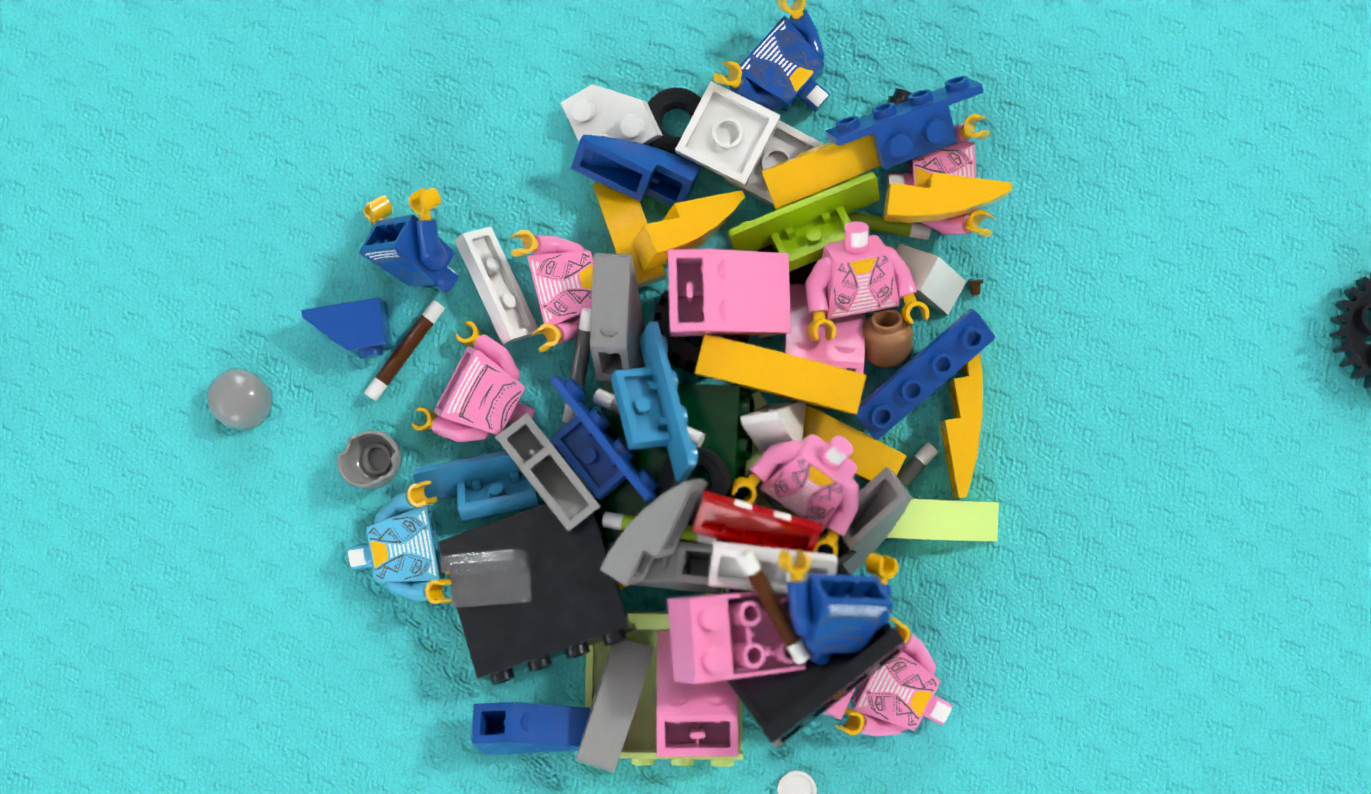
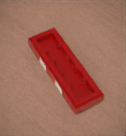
M704 490L691 524V531L735 544L814 552L822 533V524Z

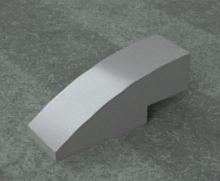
M528 413L524 414L495 437L568 532L600 508L597 501Z
M885 467L859 491L858 511L845 536H839L837 540V558L850 575L884 541L912 499V496L889 467ZM828 529L824 534H822L820 537L826 536L827 533H828V531H829V529ZM827 544V546L833 552V548L829 544Z
M702 479L684 481L648 505L626 527L614 543L600 570L625 586L644 581L654 558L674 554L707 482Z
M629 639L610 646L575 761L614 773L634 716L654 648Z

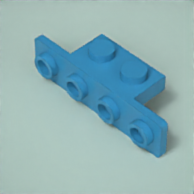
M657 321L649 322L639 338V345L646 368L614 370L610 379L629 450L667 446L676 481H685L697 465L698 451L695 443L690 440L687 429V411L680 404L678 397V379L676 372L670 368L667 357V339L664 335H661Z
M550 441V443L555 447V449L558 451V453L562 456V458L573 471L574 468L570 465V463L559 451V449L555 446V444L552 441ZM506 450L413 470L415 483L431 481V484L426 485L424 488V494L427 498L436 497L440 499L457 495L458 512L461 521L539 506L538 492Z

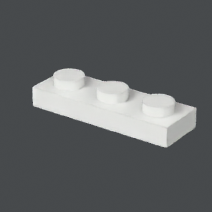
M492 227L461 234L454 241L502 345L531 337L538 326Z
M713 541L708 586L755 591L736 558L741 552L751 549L774 592L787 594V582H791L790 572L781 568L778 557L782 550L789 552L793 566L797 561L796 550ZM805 552L809 556L811 563L808 571L803 574L804 581H807L809 574L836 575L838 563L836 555Z

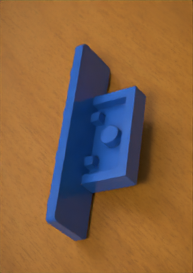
M967 76L955 77L947 80L943 88L934 91L930 89L916 91L908 96L909 100L902 103L878 105L872 109V114L864 117L850 116L840 119L835 123L836 127L826 130L827 138L837 146L872 134L879 164L882 168L888 169L958 143L949 105L983 93V86Z
M969 309L861 402L858 414L853 415L875 440L880 439L995 339V335L975 310Z
M554 375L549 379L576 414L550 439L596 498L603 500L626 479L629 480L647 503H652L660 496L655 491L659 487L657 481L646 469L638 470L630 460L634 457L632 450H629L628 445L621 438L614 440L606 430L610 423L605 416L595 407L590 410L582 400L586 393L580 385L571 377L566 380Z

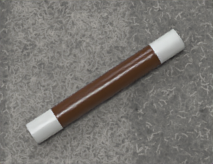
M434 299L430 302L364 391L367 396L375 401L379 399L443 313L445 307Z
M748 549L741 552L736 558L796 664L807 661L810 658V654L800 636L795 632L790 618L752 550Z

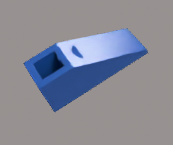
M521 702L473 704L472 745L484 755L578 751L590 708Z

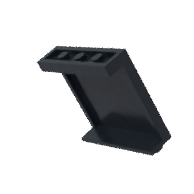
M545 503L438 542L448 579L452 580V584H450L477 679L491 680L492 685L501 684L514 679L515 671L528 667L529 672L545 669L553 665L552 658L566 654L567 659L576 658L589 653L590 645L601 641L604 642L605 646L614 645L627 640V632L636 630L635 623L629 621L617 580L600 570L608 555V550L595 511L568 532Z
M827 544L820 545L817 553L822 554L833 553ZM837 558L836 575H850ZM724 588V589L722 590V593L742 592V591H752V590H743V589H734V588ZM887 622L873 634L864 648L857 653H833L829 662L824 665L814 663L808 659L805 661L806 669L730 679L727 682L760 725L762 732L771 744L779 748L906 650L907 646L896 629L892 628Z

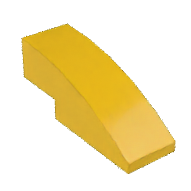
M933 172L927 180L926 187L891 183L886 190L883 221L916 223L962 216L985 208L1005 198L1012 191V182Z
M600 182L593 184L616 254H630L633 257L638 289L665 280L666 273L663 265L643 271L632 244L643 226L648 224L640 201Z
M743 190L674 203L662 221L645 224L632 242L643 271L667 264L668 250L696 249L704 244L723 226L745 198Z
M806 405L802 440L808 435H816L829 443L835 436H842L853 446V453L849 459L857 466L854 475L870 482L885 467H889L897 476L907 455Z

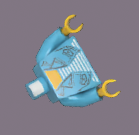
M427 480L412 484L408 491L395 496L375 514L374 524L366 527L368 544L349 547L348 558L352 570L373 567L376 582H385L390 592L413 601H429L432 604L450 603L452 598L444 597L442 590L444 585L452 584V580L445 579L433 507L426 506L435 503L437 498H427L425 496L424 488L426 485L431 484V481Z

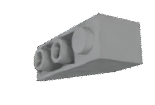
M595 253L593 256L590 349L596 380L611 381L610 377L614 370L644 368L645 364L639 345V338L645 328L632 255Z
M679 541L674 554L654 558L644 581L631 585L714 594L721 593V587L708 586L713 545ZM608 542V553L615 542Z

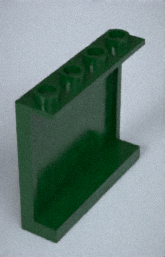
M603 381L602 390L614 394L611 381ZM678 384L677 393L680 404L686 408L688 415L687 426L705 434L701 447L717 453L725 461L731 473L732 484L740 477L748 478L749 476H745L746 460H749L752 454V439L747 435L746 430L742 426L740 417L754 411V398L750 396V389L737 385ZM601 406V413L610 423L606 430L614 440L621 438L627 444L620 414ZM667 446L632 449L634 457L630 460L639 471L643 468L646 469L658 483L660 470L669 458ZM695 467L685 481L702 479L707 482L704 490L708 491V475L701 468ZM628 479L622 482L603 500L595 499L600 505V508L595 512L604 540H617L623 533V530L604 528L602 526L605 512L638 516L651 504L641 497ZM740 487L733 496L731 492L729 498L743 501L749 495L750 488ZM657 488L655 491L660 496L659 489ZM689 520L688 525H691L693 520Z

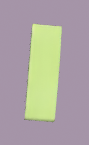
M911 499L905 512L886 538L997 541L999 502Z

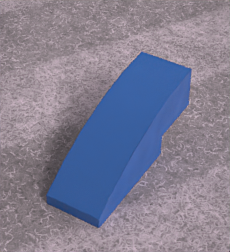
M583 134L571 169L641 202L647 194L665 204L673 206L674 203L688 200L702 166L652 146L606 136Z

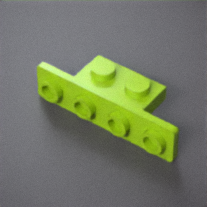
M874 172L856 176L845 183L815 193L806 199L788 206H782L752 221H745L728 231L732 249L738 251H757L773 244L777 253H788L789 272L822 259L823 248L828 243L845 240V225L851 223L847 213L877 202L880 199L877 177Z

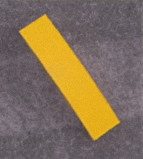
M872 134L840 146H837L832 141L801 152L795 158L761 171L775 209L854 178L879 167L880 164Z
M704 334L695 374L734 383L745 388L775 394L782 398L855 415L858 414L867 377L861 373L707 334Z
M980 352L961 368L963 377L948 381L954 419L939 422L953 499L967 497L977 460L983 407V374Z

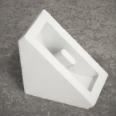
M899 244L896 251L909 267L918 291L914 294L915 298L947 316L967 281L939 256Z
M799 401L770 404L741 416V423L763 455L771 445L791 440L802 441L806 404Z

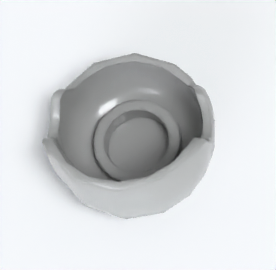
M229 369L218 375L208 388L206 398L211 413L219 422L232 429L251 430L263 423L271 410V391L269 387L257 375L246 369Z
M367 430L356 436L349 437L345 450L337 455L340 476L350 485L367 490L382 488L390 483L396 476L401 464V451L398 443L387 433L375 430Z

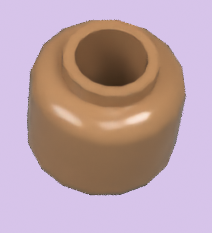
M882 309L866 319L862 326V334L865 338L864 357L868 362L878 367L893 368L904 364L910 359L913 352L912 324L907 323L903 319L902 314L896 310Z

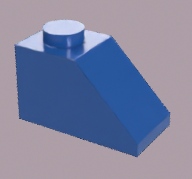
M380 298L301 310L303 319L346 350L354 354L359 353L360 359L379 357L383 355L382 349L393 348L387 304Z

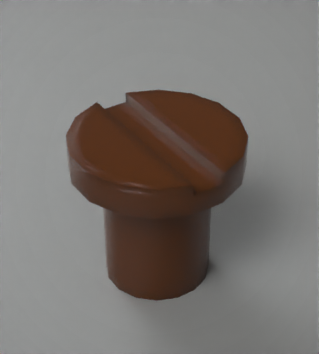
M968 280V283L971 284V295H980V284L983 283V280Z

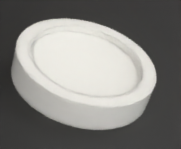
M791 770L780 778L777 785V794H817V788L813 778L808 773L802 770Z

